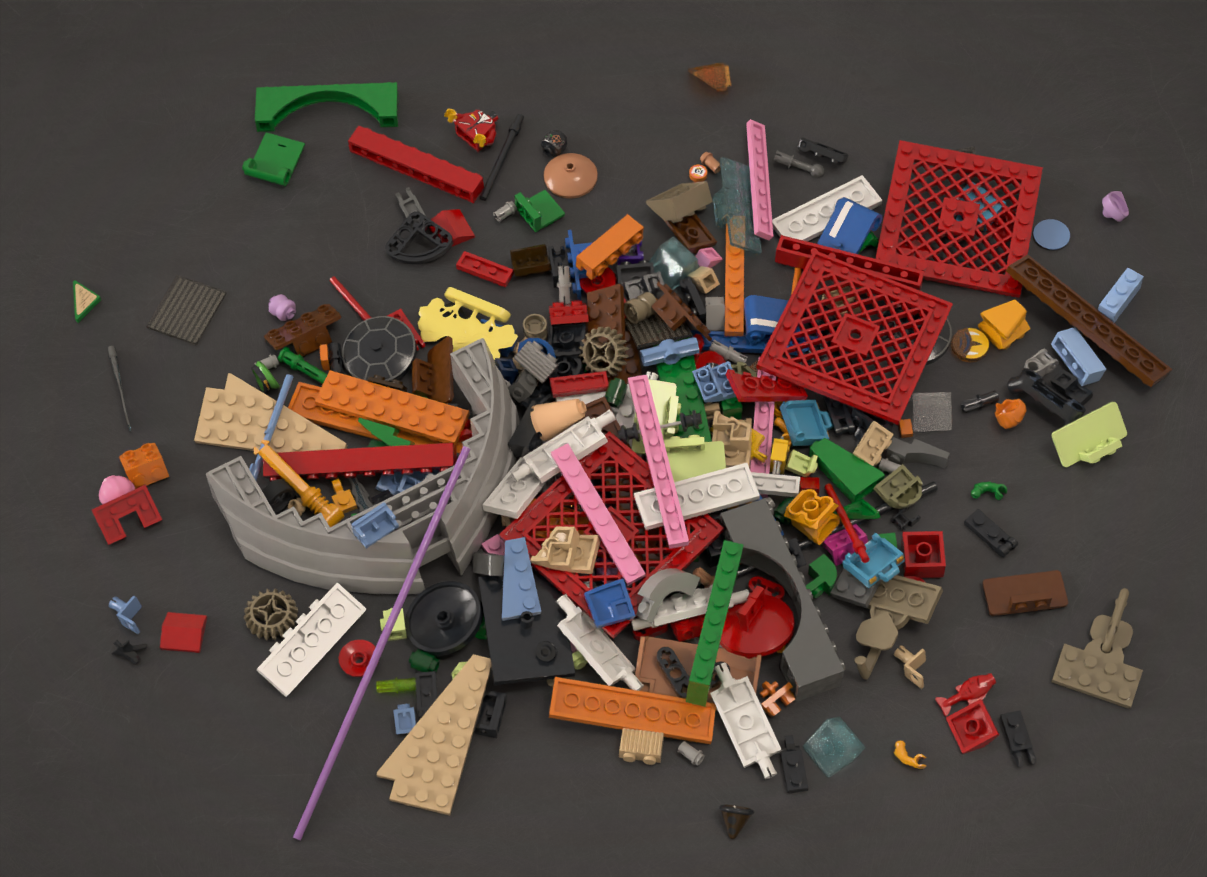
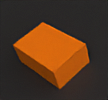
M911 419L900 420L901 438L913 437Z

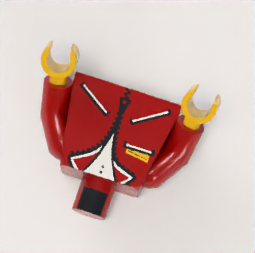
M450 108L446 110L444 117H448L449 123L454 121L456 134L477 152L484 146L494 143L496 137L495 122L499 120L498 115L494 111L485 115L480 110L464 114L456 113L455 110Z

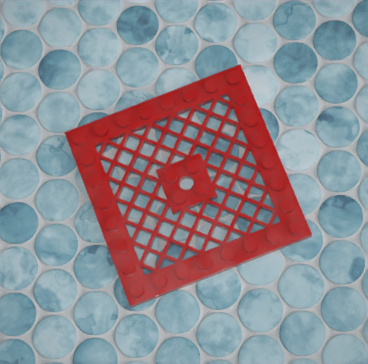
M900 140L876 259L925 271L923 278L925 280L1020 298L1022 284L1013 279L1006 270L1009 265L1028 255L1043 167ZM923 166L926 172L920 175L916 169ZM941 170L944 175L938 178L934 172ZM911 173H913L916 178L910 180ZM959 173L962 179L956 182L952 176ZM930 175L934 181L927 184L924 178ZM976 176L980 182L974 185L970 179ZM946 179L951 183L948 187H945L942 183ZM994 180L998 186L992 188L988 183ZM920 182L923 186L919 190L914 187V184ZM966 182L970 188L963 191L960 185ZM1012 183L1016 189L1010 192L1006 186ZM938 185L941 191L935 194L931 188ZM984 186L987 192L981 194L978 188ZM908 188L913 192L909 196H907ZM956 189L959 194L953 197L949 191ZM1002 189L1006 195L1000 198L996 192ZM925 191L931 196L926 200L921 196ZM974 192L977 198L971 201L967 195ZM1019 193V197H1018V201H1017L1016 198L1014 197V195H1016V194ZM945 194L946 197H944V200H943V203H942L941 200L939 199V197H941L942 195ZM992 195L996 201L989 204L985 198ZM916 197L920 203L914 206L910 200ZM1010 199L1013 205L1007 208L1003 200ZM935 201L938 207L932 209L928 204ZM981 201L986 207L979 210L980 204L977 203ZM905 203H906L907 206H908L910 209H908L907 211L904 212ZM999 203L1003 211L997 214L992 207ZM924 207L927 213L921 215L918 209ZM1014 209H1016L1015 216L1011 213ZM987 210L994 215L988 220L982 215ZM939 211H941L940 219H939V217L935 214V213H937V212H939ZM914 213L917 219L911 222L907 216ZM960 215L964 220L957 221L954 219V216ZM1007 215L1010 221L1004 223L1001 219L1002 216ZM930 216L935 221L931 225H929L925 220ZM979 217L983 222L976 226ZM903 219L907 225L901 228V223ZM996 221L1000 225V227L996 228L995 230L990 225V223ZM918 223L924 226V229L918 231L915 227ZM986 225L990 233L983 236L979 230ZM1011 225H1013V230H1012V232H1011L1010 229L1008 228V227L1011 226ZM937 226H938L937 232L940 233V234H938V235H936V233L932 230V229H934V228L937 227ZM911 229L914 235L908 238L904 232ZM1004 231L1007 237L1001 239L997 233ZM927 232L932 237L928 241L922 237ZM976 234L979 239L973 242L971 239H974ZM899 235L903 239L900 243H898ZM947 236L950 242L944 245L940 239ZM993 236L997 243L991 246L987 239ZM918 239L921 245L915 247L912 241ZM963 239L968 243L964 248L958 243ZM1008 241H1010V247H1009V248H1008L1007 245L1005 244V243L1008 242ZM934 242L940 247L935 251L929 246ZM983 243L987 249L980 252L977 245ZM907 244L912 250L904 253L900 247ZM954 245L958 251L951 254L948 248ZM1001 246L1005 252L998 255L994 249ZM926 248L929 254L922 257L918 250ZM970 249L976 254L971 258L966 253ZM944 252L947 258L941 261L937 255ZM990 252L994 259L988 262L984 255ZM960 255L965 259L961 264L955 259ZM1008 256L1007 264H1005L1002 259ZM980 259L984 265L977 268L974 261ZM998 262L1002 268L995 271L992 265Z
M814 250L757 363L756 369L899 425L952 309L953 303ZM832 279L834 285L826 286L825 281ZM819 283L822 287L821 289H817ZM849 286L851 291L844 293L842 288ZM837 290L839 295L832 297L830 292ZM866 293L868 298L861 300L859 295ZM825 294L827 299L820 301L818 295ZM854 297L856 302L849 304L847 299ZM842 300L844 306L837 308L835 302ZM884 300L886 305L879 307L877 301ZM872 303L874 309L867 311L864 305ZM830 304L832 309L824 311L822 306ZM859 307L862 312L854 314L852 309ZM902 307L904 312L896 314L894 308ZM818 308L820 313L812 315L810 310ZM889 310L891 316L884 318L882 312ZM847 311L848 313H845L842 318L840 313ZM806 312L808 317L802 318L804 313ZM919 313L921 319L914 321L912 315ZM877 314L879 319L872 321L870 316ZM835 315L837 320L830 322L828 317ZM907 317L909 322L902 324L899 319ZM823 318L825 324L818 326L816 320ZM895 321L897 326L889 328L887 323ZM811 322L813 328L805 330L803 324ZM879 325H883L885 330L879 331ZM918 325H922L920 331L917 327ZM799 326L800 332L795 333L797 327ZM838 326L837 331L835 333L833 327ZM912 328L914 333L907 335L905 329ZM828 329L830 335L823 336L821 331ZM900 331L902 337L895 339L893 333ZM816 333L818 338L810 340L808 335ZM857 333L860 335V338H852L851 334ZM888 335L890 341L883 343L880 337ZM804 337L806 342L798 344L796 339ZM875 339H876V341H877L878 344L872 346L873 343H874V341H875ZM916 339L914 344L912 345L910 340ZM792 341L794 346L788 347L790 342ZM827 341H831V347H828ZM905 342L907 348L900 349L898 344ZM821 344L823 349L816 351L814 345ZM893 346L895 352L888 353L886 348ZM809 347L811 353L803 355L801 350ZM839 350L841 356L833 358L831 353ZM881 350L883 355L876 357L874 352ZM796 351L799 357L791 359L789 353ZM909 353V355H908V357H907V360H906L905 357H904V355ZM826 354L829 360L821 362L819 356ZM869 354L871 359L863 361L862 358L866 359L867 355ZM856 357L859 363L851 365L849 359ZM899 357L901 362L893 364L891 359ZM814 358L816 364L809 366L806 360ZM844 361L846 367L839 369L836 363ZM887 361L889 366L881 368L879 362ZM874 364L876 370L869 372L867 366ZM832 365L834 371L826 373L824 367ZM862 368L864 374L857 376L854 370ZM902 368L901 373L899 375L897 369ZM892 371L894 377L887 379L884 373ZM849 372L852 378L844 380L842 374ZM879 375L882 381L874 383L872 377ZM867 379L870 385L862 387L859 381ZM895 383L894 388L892 390L890 384ZM885 386L887 392L880 394L877 388Z
M609 431L605 434L607 443L578 461L590 481L591 479H602V486H594L597 492H602L601 499L604 505L616 504V510L612 506L607 510L627 543L631 542L632 552L634 554H646V561H638L641 567H646V576L640 579L642 581L636 587L634 582L632 583V588H627L636 615L638 606L643 599V596L638 595V592L646 580L664 569L676 568L684 571L724 531V528L708 514L686 519L684 523L685 527H687L689 545L671 549L669 547L662 548V541H667L666 535H662V528L664 526L657 527L659 528V535H648V530H645V535H639L638 529L645 527L643 523H634V516L641 515L639 510H633V503H636L633 491L654 488L649 465ZM616 466V473H605V467ZM618 466L626 473H619ZM602 467V473H596ZM562 475L524 510L518 519H515L499 534V537L504 542L525 537L531 560V557L536 556L542 549V546L539 544H543L550 537V531H553L556 526L575 527L577 531L585 530L583 535L598 534L590 520L589 524H578V518L587 517L585 512H578V505L580 504L575 495L574 499H568L573 492ZM630 478V485H619V479ZM605 479H616V485L605 486ZM633 479L640 485H633ZM616 491V498H605V492ZM619 491H630V498H619ZM630 503V510L619 511V504ZM564 505H574L575 512H564ZM560 507L561 512H554ZM623 516H631V523ZM550 518H561V525H550ZM564 518H575V525H564ZM547 519V525L540 526ZM547 531V538H536V532ZM601 540L597 555H603V562H596L594 568H604V575L593 576L592 573L590 576H578V573L574 575L571 572L543 567L530 561L531 566L561 593L566 594L592 620L593 618L584 598V593L593 589V581H604V584H607V581L624 579L619 570L618 575H607V568H617L614 562H606V555L611 560L613 559ZM634 541H645L646 548H634ZM648 541H659L660 548H648ZM663 553H670V554L663 560ZM649 554H660V561H649ZM649 567H656V568L649 574ZM590 581V589L583 582ZM633 619L601 628L614 639Z

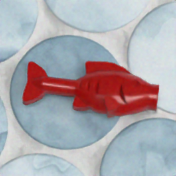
M991 673L973 676L966 680L963 685H958L955 688L958 692L957 694L948 699L936 697L935 701L941 707L946 717L951 710V706L961 700L967 701L968 705L979 699L983 700L991 687L996 684V680Z

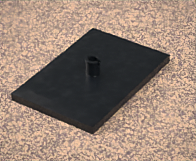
M534 571L533 576L541 614L533 615L531 612L525 611L521 614V618L501 621L504 575L478 577L494 685L555 679V677H575L570 640L557 626L566 618L564 610L556 603L562 594L538 571ZM549 641L553 643L555 648L558 649L556 657L550 661L540 660L536 655V647L539 642Z

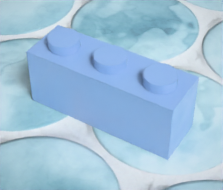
M1127 268L1099 304L1098 311L1115 323L1140 290L1144 276Z
M1074 327L1057 332L1051 345L1072 374L1078 378L1080 385L1084 386L1099 381L1106 368L1078 330Z

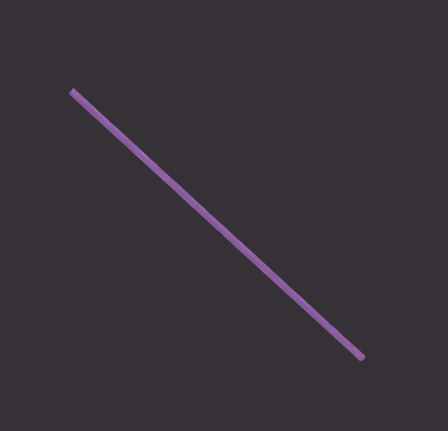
M463 446L298 824L293 838L299 841L302 839L471 450L468 447Z

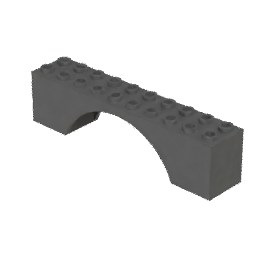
M764 498L721 513L719 524L724 528L722 534L726 541L744 545L740 564L757 568L772 576L785 588L794 603L798 616V631L792 642L782 653L780 669L786 682H790L793 686L790 690L796 698L795 702L839 687L845 665L843 660L839 659L836 654L837 648L834 641H830L828 637L829 630L825 623L822 624L820 610L812 602L813 596L810 589L805 587V578L803 573L799 572L796 567V558L788 550L789 543L786 538L782 537L780 523L775 521L773 517V508L771 504H767Z

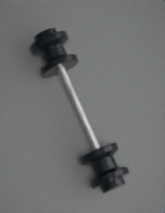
M692 410L691 415L685 416L682 412L680 413L681 421L660 425V428L682 425L684 432L691 426L699 429V425L702 424L701 414L696 413V410ZM637 422L633 423L631 428H626L625 425H622L621 430H618L619 439L624 441L625 445L631 439H635L637 442L641 441V432Z

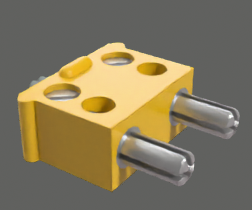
M781 436L780 439L774 438L771 446L770 472L772 474L780 475L784 474L787 454L790 451V447L788 446L789 440H784V436Z

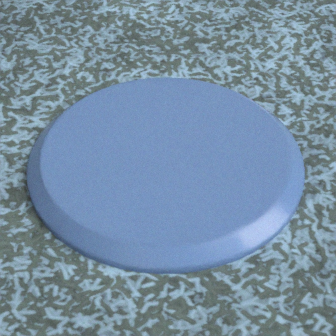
M1047 219L1035 226L1033 236L1040 246L1055 250L1064 247L1069 242L1070 232L1062 222Z

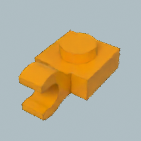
M339 478L331 481L336 495L331 496L332 501L343 514L357 509L350 489L344 491Z

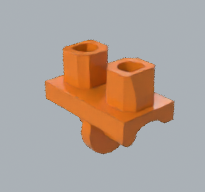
M767 681L762 683L763 691L760 692V696L764 698L768 695L769 698L761 703V706L771 718L781 711L775 700L780 698L783 704L787 706L796 699L790 690L793 687L790 682L777 692L775 689L779 685L776 681L772 684Z

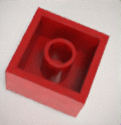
M943 531L903 532L901 551L904 554V577H944L946 563Z

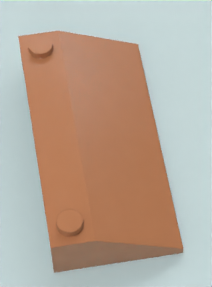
M641 636L635 676L644 684L640 691L678 697L657 662V652L662 647L671 648L690 677L698 644ZM719 648L716 663L720 661L727 663L730 667L732 678L736 680L748 676L756 693L762 655L747 659L730 653L724 648ZM663 653L662 659L667 660L669 667L671 665L669 661L670 654L666 655L665 653ZM673 669L670 675L673 678H679L682 673L678 669ZM721 684L710 689L707 702L714 703L710 693L719 689ZM682 687L681 693L685 692L687 694L688 689Z

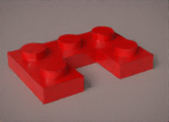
M146 485L91 510L108 545L127 537L118 519L136 511L144 528L162 520Z

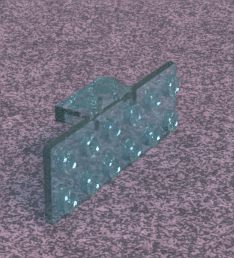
M721 157L720 168L723 187L713 196L716 226L723 227L727 223L731 246L760 254L762 253L760 237L754 235L750 168L748 165Z

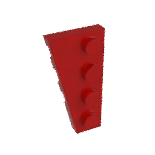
M728 369L725 374L739 402H779L806 400L808 397L804 387L778 378L775 381L769 378V376L764 375L758 378L751 376V373L747 372L736 374L731 369Z

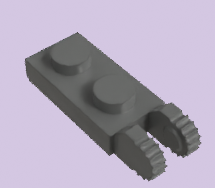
M409 187L406 188V193L410 198L404 201L402 195L399 192L396 193L400 202L399 205L406 218L414 211L425 215L416 196L412 194ZM415 218L413 219L414 223H415V222H418V223L420 222L419 218H418V219H415Z

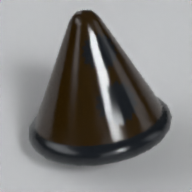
M724 804L719 806L730 839H735L755 812L753 809Z

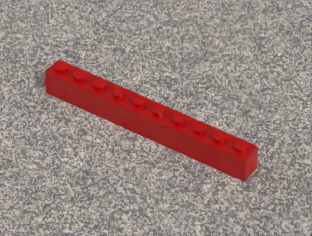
M454 443L277 453L301 478L307 477L308 480H318L321 476H326V479H337L339 475H345V478H355L357 474H364V477H374L376 473H383V476H393L394 472L412 475L413 471L431 474L432 470H440L442 472L454 466L457 462V446ZM263 459V476L269 479L270 482L283 479Z

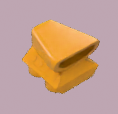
M1016 300L980 313L983 321L978 324V328L998 349L1009 348L1013 341L1023 338L1025 333L1030 330L1025 319L1027 311Z
M812 489L802 490L786 507L784 515L791 519V523L795 528L818 545L822 544L840 523L839 516L833 513L839 505L835 504L829 496H817L816 491Z

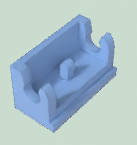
M383 502L351 525L353 534L367 549L398 528L399 524L395 520L396 516Z

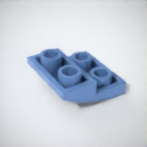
M729 361L713 368L709 364L692 371L704 402H717L736 397L725 375L728 369L733 370Z

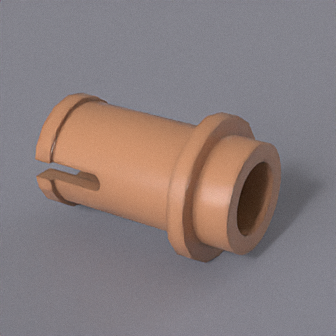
M703 153L700 157L701 163L717 174L723 165L712 157V153Z

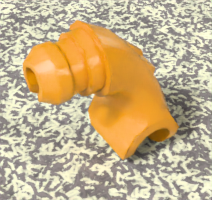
M777 417L774 425L784 432L782 436H784V440H789L788 446L790 447L792 442L785 422L781 417Z
M896 741V749L893 753L902 763L918 769L926 767L925 764H918L920 759H926L924 755L918 754L914 758L909 757L905 749V742Z

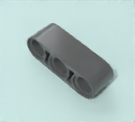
M474 552L473 572L484 575L503 576L504 555Z

